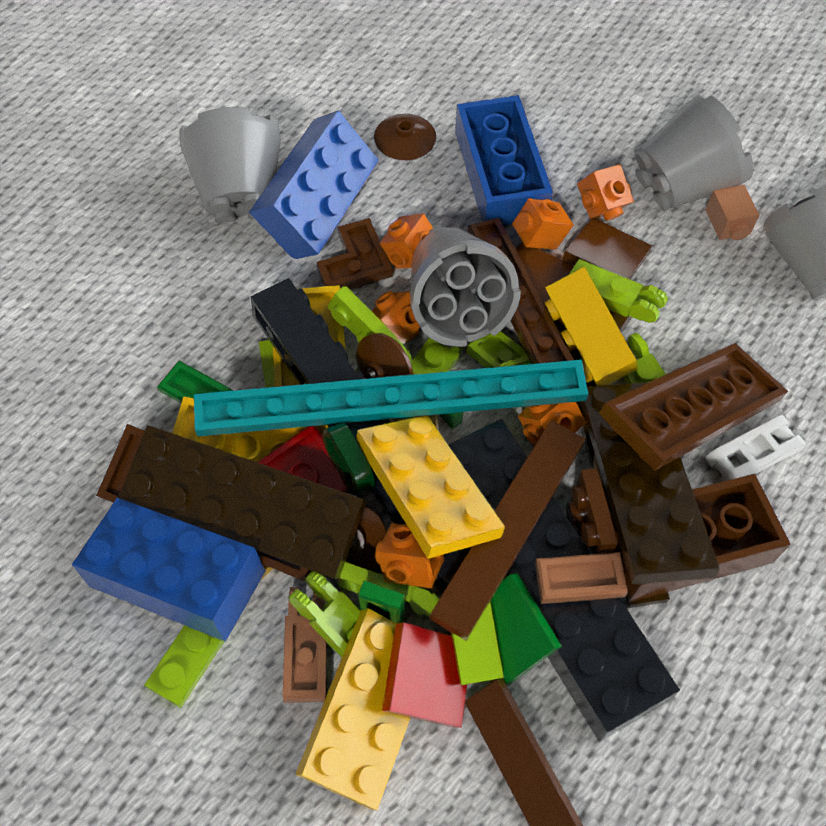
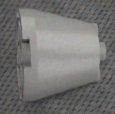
M698 95L688 101L635 154L640 168L636 172V177L645 189L651 186L656 193L654 194L655 202L665 211L669 208L709 197L714 190L744 184L752 177L753 160L751 153L743 152L742 143L736 134L741 128L727 108L713 96L704 99Z
M224 107L199 113L198 121L189 126L182 125L180 127L179 138L182 153L206 212L215 216L216 223L234 222L235 216L247 214L249 219H255L249 211L277 172L281 142L277 120L271 115L265 116V118L252 115L249 108Z
M826 186L813 190L814 195L797 202L793 208L791 204L783 205L774 211L764 222V228L769 240L812 295L813 300L826 297Z
M444 227L431 229L428 235L416 247L412 258L410 305L422 331L431 339L441 344L463 347L467 346V342L481 339L490 333L495 336L512 319L519 304L521 291L516 270L509 258L497 247L463 230Z

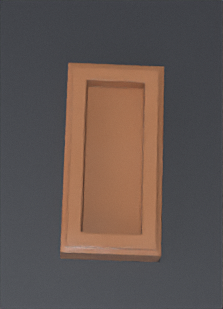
M620 552L536 559L535 567L541 604L625 597L627 594Z

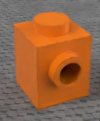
M529 198L512 223L526 247L553 250L560 246L574 226L559 202L549 199L537 200Z

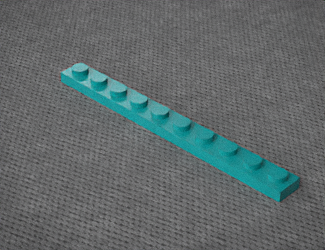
M582 360L202 393L194 394L195 432L198 437L586 401L588 389Z

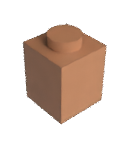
M745 185L714 190L705 209L719 240L728 238L733 240L744 239L751 234L760 216Z

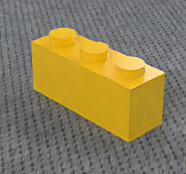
M585 267L545 287L550 299L544 303L552 319L555 321L560 318L566 330L560 333L570 352L575 349L578 350L583 360L582 364L587 383L594 380L596 386L609 385L638 370L637 361Z

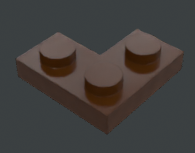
M370 218L339 226L338 235L346 253L316 262L317 271L324 286L340 285V289L343 286L354 289L393 277L392 266L385 251L379 244L380 240Z
M597 468L581 470L576 486H572L571 500L566 503L568 520L571 525L577 526L579 536H582L586 547H591L593 554L613 553L618 542Z

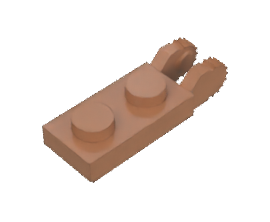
M290 587L289 596L295 589L299 590V587ZM313 593V602L321 609L325 605V600ZM290 601L288 604V616H285L283 702H324L327 696V642L309 624L310 620L300 615Z

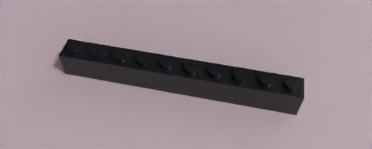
M289 278L251 296L252 316L299 385L365 379L362 372L358 369L354 371L348 362V355L340 342L335 343L330 337L328 326L323 317L313 313L310 308L309 299L303 289H297ZM383 419L345 424L356 439L358 430L391 423V421ZM328 424L327 426L332 427L337 424ZM373 471L375 486L370 490L393 523L407 525ZM472 546L444 554L443 564L434 582L441 594L446 590Z

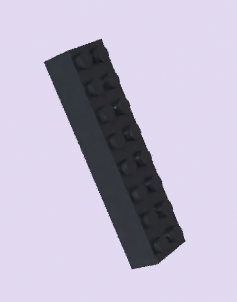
M502 419L448 444L494 511L527 459V456ZM552 497L505 578L510 574H518L560 642L562 647L548 656V659L595 737L601 742L669 702L680 689L620 598L541 604L535 567L536 559L590 555L589 550L554 497Z

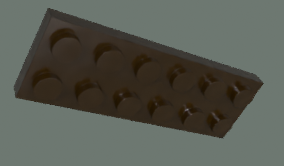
M647 383L587 387L588 397L586 401H580L631 584L716 578L720 567L681 457L654 471L598 414L605 402Z
M147 425L118 497L338 580L367 503L362 498Z

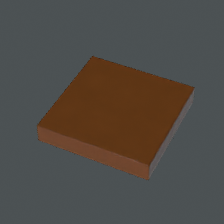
M592 218L565 250L562 260L575 266L580 259L631 280L649 255L652 245Z

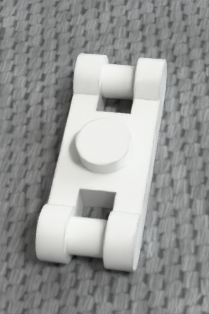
M780 415L716 448L705 457V460L712 469L716 467L723 476L721 482L757 474L775 463L800 452L807 444L800 435L795 436L788 428L790 423L784 415ZM773 436H776L782 444L779 445ZM736 456L742 465L735 468L729 459Z

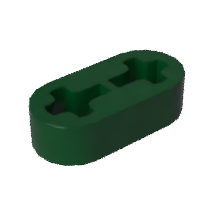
M339 423L324 429L322 437L326 451L348 491L356 496L372 489L375 486L373 471L348 426L345 423Z

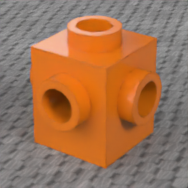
M620 164L594 171L577 183L582 197V204L587 210L590 220L604 217L605 221L615 219L624 214L623 208L634 202L630 185L626 181Z
M424 213L400 216L390 224L388 232L379 244L396 269L412 268V258L416 247L433 227Z
M389 291L375 301L376 307L372 312L397 336L396 338L403 345L413 340L419 334L420 326L411 309L409 291L394 293Z
M576 402L528 406L518 415L524 427L523 434L525 438L534 446L551 420L574 433L586 424Z
M391 523L384 539L379 540L376 547V562L380 564L384 582L432 588L444 561V554L427 559L410 529L404 524Z

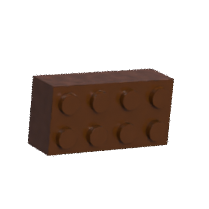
M755 474L692 489L720 567L716 578L632 585L611 511H609L618 542L613 553L620 552L627 587L626 598L629 603L774 563L791 543Z

